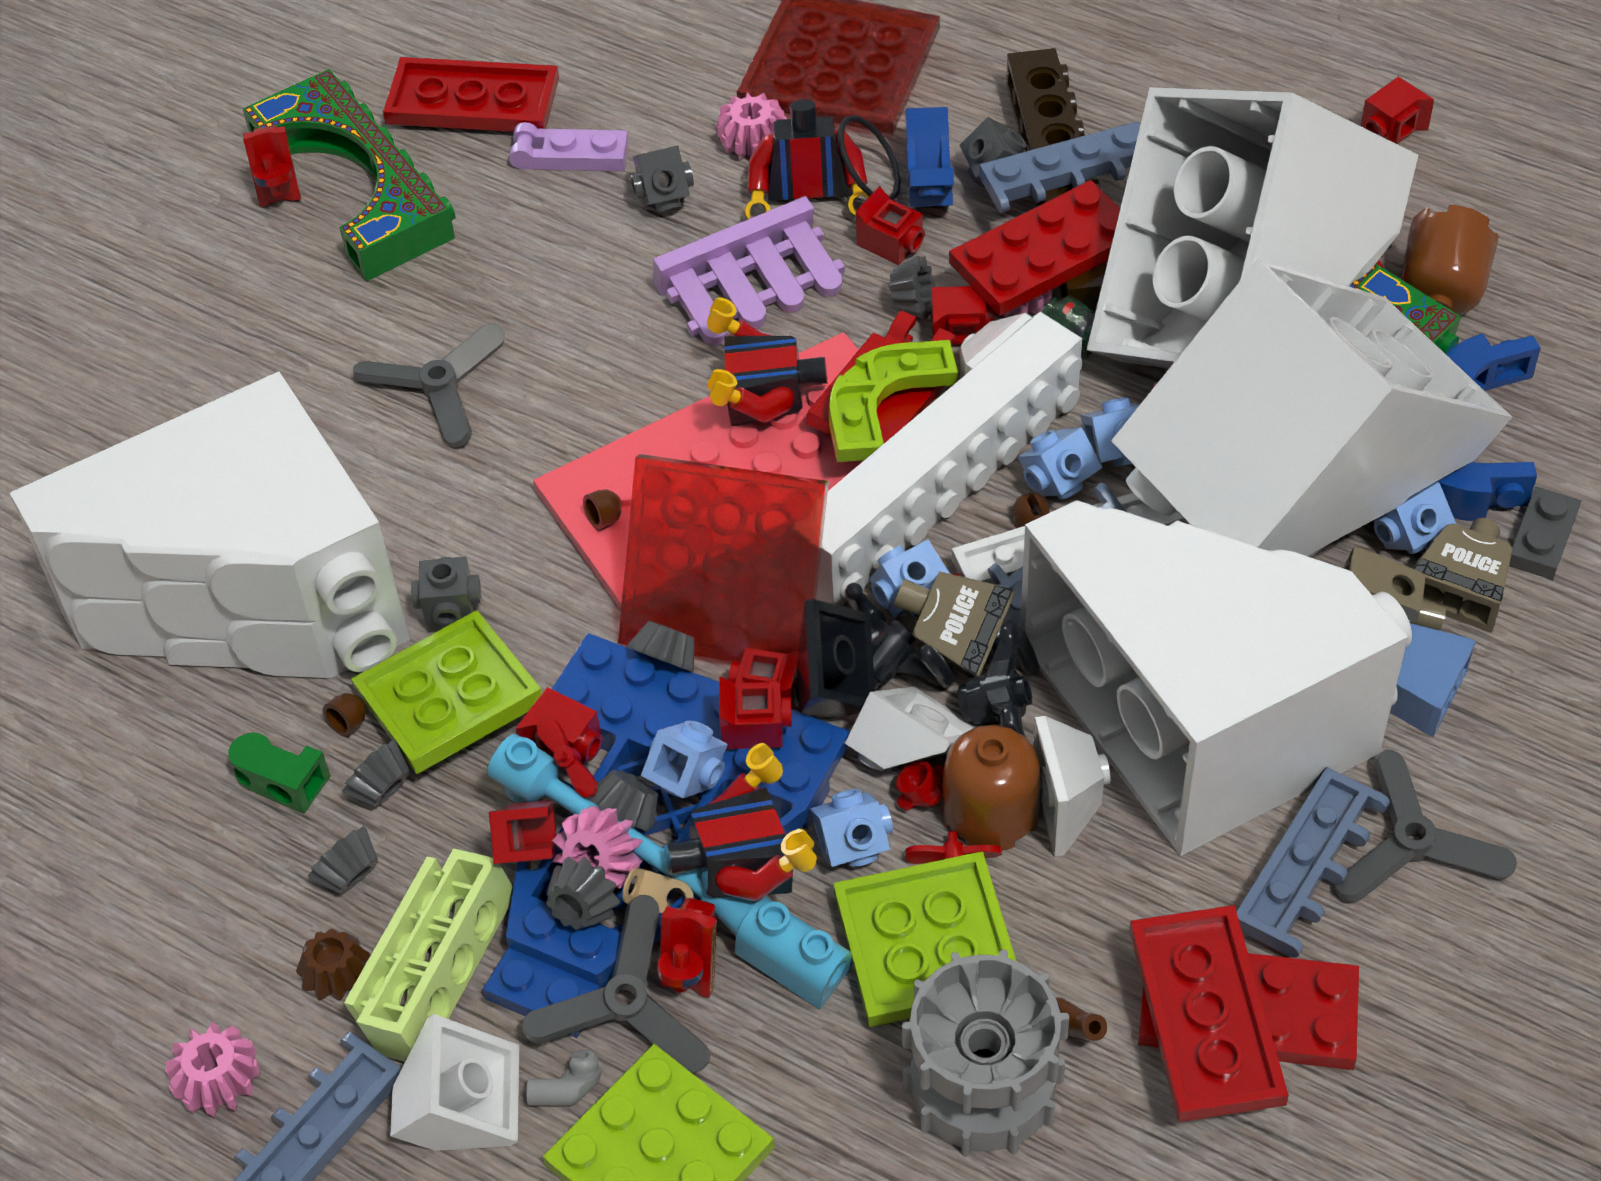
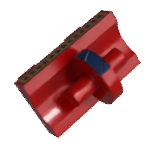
M285 126L257 128L253 132L244 133L243 141L259 206H267L281 200H300L301 194Z
M686 898L681 909L666 906L661 916V950L657 965L660 986L672 987L678 993L685 992L690 988L695 990L700 996L710 998L714 989L717 918H715L714 904Z

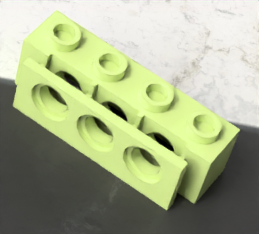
M453 848L446 863L441 868L436 858L427 856L344 1002L345 1006L374 1049L385 1057L405 1062L429 1016L436 1014L447 1019L450 1018L511 905L513 886L500 863L494 864L493 857ZM454 902H455L454 915H453V918L450 919V918H449L450 909H451L452 905H453ZM431 946L430 959L428 962H425L427 950ZM407 989V1000L403 1007L400 1006L401 998Z

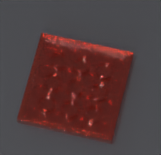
M782 0L737 90V98H745L747 92L751 97H757L764 93L767 100H778L781 110H784V113L790 114V104L793 101L808 99L815 103L816 117L829 116L833 118L834 123L840 124L846 116L858 115L870 121L880 132L893 135L940 29V16L858 0ZM856 121L847 124V126L869 130L866 126Z
M644 454L636 456L618 644L628 645L645 624L651 621L694 637V656L741 662L745 647L783 654L798 651L805 600L816 599L829 481Z

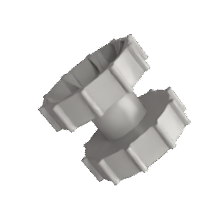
M1004 949L999 952V956L974 955L960 958L957 952H953L951 954V962L937 969L924 982L921 980L914 981V1002L912 1004L910 1022L902 1024V1046L912 1051L911 1066L903 1068V1091L912 1093L916 1110L921 1116V1132L933 1131L946 1142L962 1148V1155L964 1157L969 1156L971 1150L995 1151L1008 1148L1011 1154H1016L1018 1152V1144L1031 1137L1043 1124L1053 1125L1056 1084L1064 1082L1065 1059L1058 1058L1060 1040H1065L1068 1037L1069 1014L1060 1012L1056 997L1049 988L1050 975L1047 972L1038 975L1026 965L1007 958L1008 952ZM979 1049H988L996 1055L990 1058H981L973 1052Z

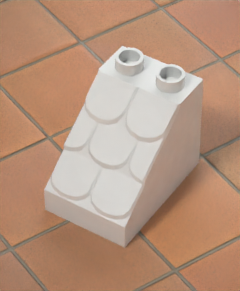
M1149 87L1087 350L1120 362L1170 368L1257 259L1350 286L1354 281L1362 278L1371 270L1399 235L1418 154L1295 93Z
M1257 259L1111 441L1135 466V469L1126 478L1127 485L1142 502L1153 510L1167 516L1172 515L1177 510L1194 527L1266 551L1287 550L1311 557L1329 543L1396 509L1410 496L1476 460L1513 417L1385 297Z
M279 371L10 492L60 611L81 649H97L117 655L166 657L168 665L250 668L262 674L272 676L333 678L348 670L364 672L388 659L397 646L410 640L379 521Z
M1079 501L1070 503L1025 525L1020 627L1028 636L1040 665L1039 671L1086 733L1093 737L1096 746L1102 754L1106 755L1108 762L1180 856L1314 788L1326 767L1343 773L1380 754L1391 706L1397 701L1396 686L1405 649L1412 641V630L1408 617L1398 601L1390 594L1380 591L1372 595L1351 571L1292 551H1266L1179 521L1170 526H1165L1111 508L1100 509Z

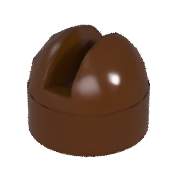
M608 489L596 490L583 497L584 511L595 529H602L619 520L622 512V502L615 492Z
M1029 492L1017 497L1012 508V522L1016 528L1023 527L1049 514L1050 509L1047 500L1041 494ZM1031 508L1036 509L1039 515L1033 516Z
M344 693L338 695L326 703L322 709L326 722L336 733L342 736H349L365 720L364 702L354 694Z

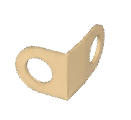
M634 868L626 878L622 897L623 901L628 904L639 895H649L656 900L659 906V913L663 914L666 906L670 907L667 902V896L672 889H681L685 893L686 898L694 899V894L691 887L683 881L645 869ZM633 877H636L634 889L629 895L630 882Z

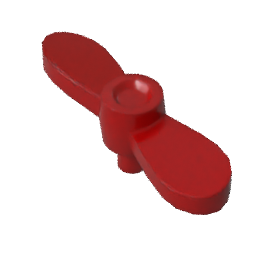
M549 718L541 719L537 724V734L543 743L554 752L553 756L556 764L566 769L570 781L579 795L593 798L598 790L597 781L581 763L579 751L569 746L566 735L557 721Z
M956 831L947 833L948 841L943 846L913 845L905 849V859L912 864H924L982 851L985 858L1002 855L1001 846H963V843L958 841Z

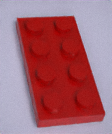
M400 57L383 110L385 124L514 132L517 124L526 122L533 124L537 129H546L559 81L558 66Z
M1089 180L950 250L949 264L1001 316L1108 261L1120 207L1092 180Z
M1235 905L1131 920L1129 932L1178 1122L1286 1106L1289 1094Z
M1248 953L1279 1062L1354 1070L1357 1060L1359 965ZM1143 987L1138 1045L1159 1047Z

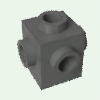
M987 117L960 144L970 166L968 169L969 175L982 187L985 186L979 177L980 164L1025 152L1024 148L1027 146L1019 133L990 117Z
M679 146L633 156L636 173L631 174L630 178L635 198H642L644 206L655 204L657 212L680 207V198L690 195L688 187L694 186V179L689 162H682ZM659 173H662L667 179L665 187L660 186L657 177Z
M466 556L454 558L441 557L433 560L419 561V580L411 581V594L414 609L422 608L428 633L437 632L474 612V603H481L480 578L478 574H470Z

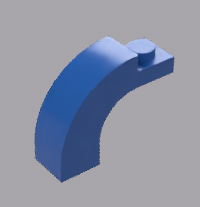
M948 107L906 108V154L910 207L953 205L954 169L950 164Z
M1482 333L1457 344L1446 355L1486 391L1533 378L1541 347L1533 335L1516 340H1506L1491 346Z
M1471 462L1436 482H1439L1454 519L1474 521L1477 518H1486L1489 507L1513 508L1516 506H1528L1537 474L1534 462Z

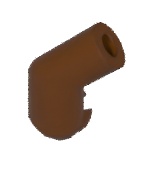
M1056 997L1060 1012L1069 1014V1038L1098 1041L1105 1036L1107 1022L1104 1017L1098 1014L1087 1013L1063 997Z

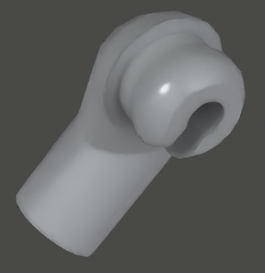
M579 1050L571 1055L570 1068L559 1079H528V1106H570L577 1104L599 1083L602 1071L598 1065V1056L590 1050Z

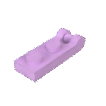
M519 123L514 128L513 142L515 144L510 149L509 162L519 169L625 171L629 146L628 130L537 129L531 123Z

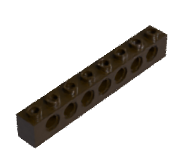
M1056 48L1008 53L1006 85L1018 132L1027 145L1024 148L1025 152L1085 136L1082 120L1075 119L1077 115L1075 93L1067 91L1069 88L1068 68L1066 64H1060ZM1098 178L1085 180V182L1092 180L1100 188ZM1072 185L1045 191L1046 200L1037 203V206L1072 190ZM1108 261L1058 286L1063 307L1067 303H1074V307L1070 309L1069 313L1065 314L1067 320L1071 317L1076 319L1088 317L1087 313L1091 314L1090 311L1096 312Z

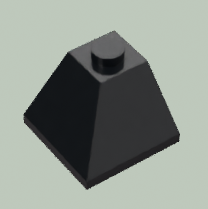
M816 599L805 600L797 660L798 683L796 695L799 701L800 713L825 719L860 713L869 693L875 691L871 618L869 613Z

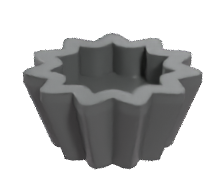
M914 256L893 268V273L890 274L891 282L889 283L891 300H893L894 308H897L899 312L902 310L913 316L927 319L928 314H931L932 311L931 289L935 287V281L932 278L931 266H927L926 257Z
M648 621L627 646L629 649L691 672L694 670V637L655 622Z
M392 740L388 744L384 743L376 752H372L362 764L355 768L354 774L346 780V786L342 791L346 795L377 807L382 802H386L391 795L395 794L410 775L409 768L397 742Z
M613 769L597 783V794L593 798H587L595 803L601 811L607 808H617L618 821L626 819L633 821L631 828L638 827L647 831L654 826L658 793L644 780L638 779L633 774Z
M363 826L357 831H351L345 838L338 840L311 867L312 871L308 877L337 893H345L348 889H352L358 882L362 881L378 863V858L367 829Z
M567 857L562 866L558 865L553 870L547 891L549 898L546 904L553 909L552 916L560 919L563 926L571 925L574 929L579 930L611 919L614 916L612 908L616 907L620 900L613 893L616 883L605 878V869L603 867H592L586 857H582L579 862Z

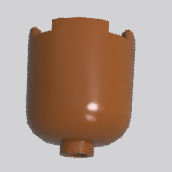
M1449 205L1447 212L1431 214L1429 213V208L1423 209L1413 217L1409 229L1401 280L1456 314L1464 315L1480 303L1486 290L1498 243V233H1494L1488 227L1490 219L1487 216L1471 208Z
M997 725L975 727L960 735L949 748L943 769L941 812L946 828H951L960 837L964 838L966 846L996 845L1001 846L1002 850H1009L1015 847L1016 840L1037 828L1041 813V769L1037 752L1025 736L1011 728Z

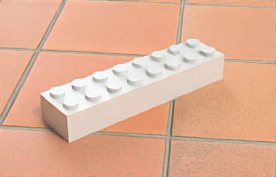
M1039 312L789 524L793 583L816 600L842 606L847 602L844 595L846 587L850 583H858L864 590L865 585L870 582L869 578L880 567L877 560L882 555L900 545L906 550L911 545L919 544L933 525L941 518L951 516L959 503L972 491L982 489L997 469L1003 464H1010L1017 457L1020 449L1036 436L1046 432L1050 423L1062 412L1067 413L1073 409L1080 397L1079 377L1082 367V338L1042 312Z

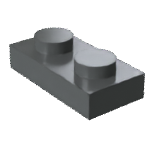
M1535 486L1512 547L1509 566L1553 580L1582 500Z

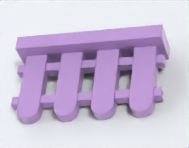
M804 196L653 258V284L661 296L666 294L671 304L677 301L681 303L691 320L687 322V330L691 337L700 334L703 341L707 344L719 345L724 342L727 330L722 334H716L709 330L707 318L710 315L709 310L713 300L706 289L718 285L725 298L736 307V314L733 319H742L754 328H759L765 323L766 305L777 302L783 311L789 313L797 312L804 304L803 290L815 286L816 290L823 296L831 297L837 295L842 287L841 274L845 272V266L840 259L832 261L820 243L824 239V233L819 226L812 229L814 207L808 198ZM793 253L806 273L794 277L782 257ZM756 269L768 289L756 293L744 273Z

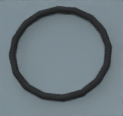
M858 115L846 116L839 124L837 138L840 154L847 171L858 187L870 197L873 191L862 182L854 170L844 142L845 126L849 122L856 121L866 126L877 137L887 153L895 179L894 190L889 198L894 200L900 192L901 178L898 163L890 145L882 133L870 121Z

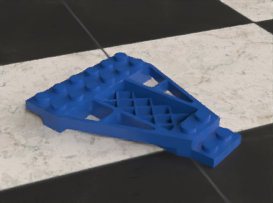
M587 633L552 687V690L597 711L603 736L600 749L608 751L607 756L594 775L597 783L613 769L617 771L622 770L636 777L640 776L648 758L651 743L660 729L678 725L688 720L696 721L713 730L712 736L722 741L719 720L718 681ZM792 710V727H782L783 747L770 748L774 752V756L782 764V776L774 783L767 784L761 782L758 785L760 789L767 788L786 835L800 827L810 828L813 822L810 808L822 805L830 792L829 780L848 747L845 742L850 734V731ZM750 749L725 750L722 761L725 763L724 772L713 788L697 794L700 800L698 804L674 811L669 798L673 795L665 792L657 784L652 786L655 792L658 793V801H663L667 813L655 817L652 829L649 828L647 831L638 827L633 829L646 837L647 835L673 828L677 838L676 842L689 840L690 813L696 808L706 806L721 795L741 773L747 775L751 771L746 763V756ZM560 780L561 782L565 783L566 785L575 790L572 784ZM687 823L682 831L680 825ZM559 847L553 858L542 859L535 870H531L532 860L517 862L506 932L508 949L483 988L485 1000L523 1016L534 1010L606 987L607 983L612 979L623 925L609 928L601 925L599 922L576 930L571 925L563 926L560 919L553 917V909L545 902L549 898L547 891L553 870L556 866L563 865L552 862L555 856L563 851ZM641 859L642 862L640 863L638 868L644 869L650 867L651 872L667 876L655 867H653L652 865H650L649 863H647L646 861H644L643 859ZM623 887L619 888L620 893L615 894L620 903L612 908L613 911L623 907L627 909L628 904L623 901L622 897ZM633 889L628 890L629 895L632 893ZM672 889V890L668 893L667 902H668V900L670 899V897H671V895H672V893L674 892L675 889ZM694 894V899L701 900L699 896ZM682 896L670 907L681 908L686 896ZM659 913L653 945L661 940L662 913ZM581 1030L569 1033L568 1035L577 1038Z

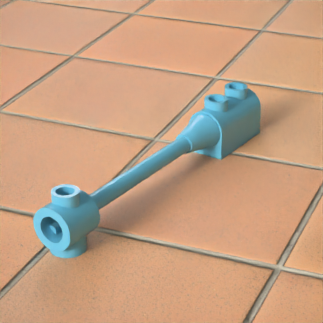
M518 734L510 735L500 744L489 762L487 775L504 786L506 795L514 802L538 801L547 796L571 813L578 815L581 813V810L587 807H597L595 803L579 795L577 791L558 780L559 766L556 764L555 759L539 749L528 738L521 737ZM630 828L628 831L631 838L635 837L643 840L638 848L632 850L638 857L668 877L687 883L693 893L701 898V901L710 902L715 905V916L736 936L734 952L736 955L819 1010L849 973L852 952L833 941L831 936L825 931L816 930L790 913L788 908L782 903L774 902L766 896L759 901H750L738 897L712 898L706 894L697 870L670 875L666 865L664 848L633 828Z

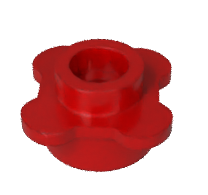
M915 761L907 765L899 773L896 780V786L902 794L897 799L898 806L902 810L907 811L917 805L920 807H930L937 804L942 798L941 783L944 766L936 764L931 767L926 761Z

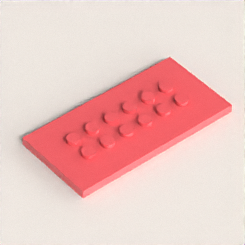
M844 332L799 353L800 359L825 357L828 384L802 386L803 408L799 412L778 416L769 422L755 421L731 426L728 406H717L713 404L710 396L533 480L535 492L622 614L789 532V524L864 461L837 462L832 437L806 424L808 410L859 350ZM608 489L620 497L622 512L619 520L612 525L597 530L591 525L583 507V497L596 490Z

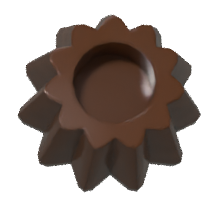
M332 928L326 933L317 932L314 939L306 941L296 969L297 974L303 977L302 990H315L316 998L319 1001L329 995L341 1001L346 991H351L365 963L370 958V953L360 947L358 938L346 932L338 933Z

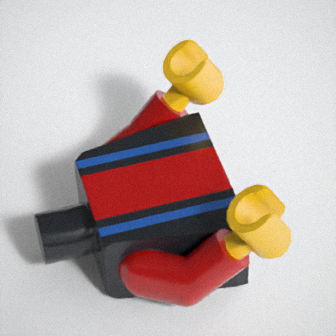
M799 99L793 101L790 104L791 119L774 121L772 134L762 137L750 157L748 192L752 195L751 201L744 207L745 218L747 220L750 219V208L755 203L763 206L764 213L770 211V206L764 201V194L767 193L768 201L799 199L804 196L807 198L848 195V188H852L853 192L849 199L848 207L850 212L856 216L854 208L855 199L859 196H864L868 199L869 196L858 187L847 171L840 154L837 138L838 129H835L833 118L829 116L816 117L815 103L812 100ZM845 131L844 142L846 152L854 170L866 185L868 181L862 152Z
M722 297L714 300L709 310L710 315L707 318V326L713 333L722 334L727 330L730 334L729 336H724L725 370H714L707 383V387L711 391L710 398L713 404L728 406L731 426L755 421L769 422L778 416L799 412L803 408L802 386L828 384L825 357L800 359L796 338L793 336H772L760 332L742 319L737 322L733 319L736 314V307L731 301Z
M765 743L757 744L749 750L746 756V763L751 771L747 775L741 773L721 795L706 806L696 808L690 813L689 840L665 844V860L669 874L674 875L698 870L704 890L712 898L738 897L750 901H759L767 895L791 893L793 869L795 868L799 872H807L815 867L817 856L812 850L814 841L803 829L793 830L786 835L767 788L760 789L758 787L761 782L770 784L778 781L783 773L782 764Z

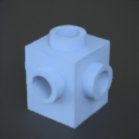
M1129 397L1102 402L1103 410L1080 415L1083 430L1100 463L1113 460L1114 466L1133 464L1111 441L1139 407V404H1130Z
M1082 427L1060 429L1056 432L1055 430H1049L1041 433L1030 441L1032 448L1018 456L1024 469L1023 476L1027 485L1043 497L1057 496L1060 500L1078 493L1083 488L1082 481L1103 468Z
M1435 482L1410 496L1396 509L1375 519L1374 530L1380 541L1384 543L1386 549L1407 550V553L1413 554L1428 549L1434 541L1433 538L1438 536L1446 525L1456 524L1440 483Z
M929 539L907 551L900 545L882 555L877 560L880 567L869 580L872 583V593L876 601L882 608L888 609L893 619L908 612L893 605L904 578L931 590L939 571L949 573Z
M688 720L678 725L660 729L651 743L649 755L641 776L661 786L665 792L676 797L687 798L713 788L720 780L725 768L722 758L728 744L713 737V730L696 721Z
M861 789L845 790L834 794L831 797V803L810 808L821 855L831 867L847 862L851 867L866 865L876 861L878 853L890 850L887 834L893 833V823L889 810L885 803L879 805L878 800L868 792L862 793Z

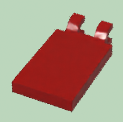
M901 310L893 320L886 337L873 332L808 410L806 424L831 436L828 420L829 403L832 388L838 376H843L856 364V358L873 349L891 344L913 342V336L908 333L916 324L917 317ZM939 328L931 341L950 340L952 345L956 335ZM945 386L905 389L896 391L883 399L877 408L883 442L886 443L926 409Z

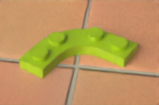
M950 340L908 342L882 346L856 358V364L843 376H838L832 388L828 415L837 462L865 460L884 444L877 416V408L883 399L896 391L920 387L951 386L957 382L958 370Z

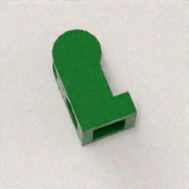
M253 732L237 737L231 743L228 750L229 760L234 766L236 778L241 786L303 814L306 813L331 777L323 752L307 745L298 756L271 745L266 736Z

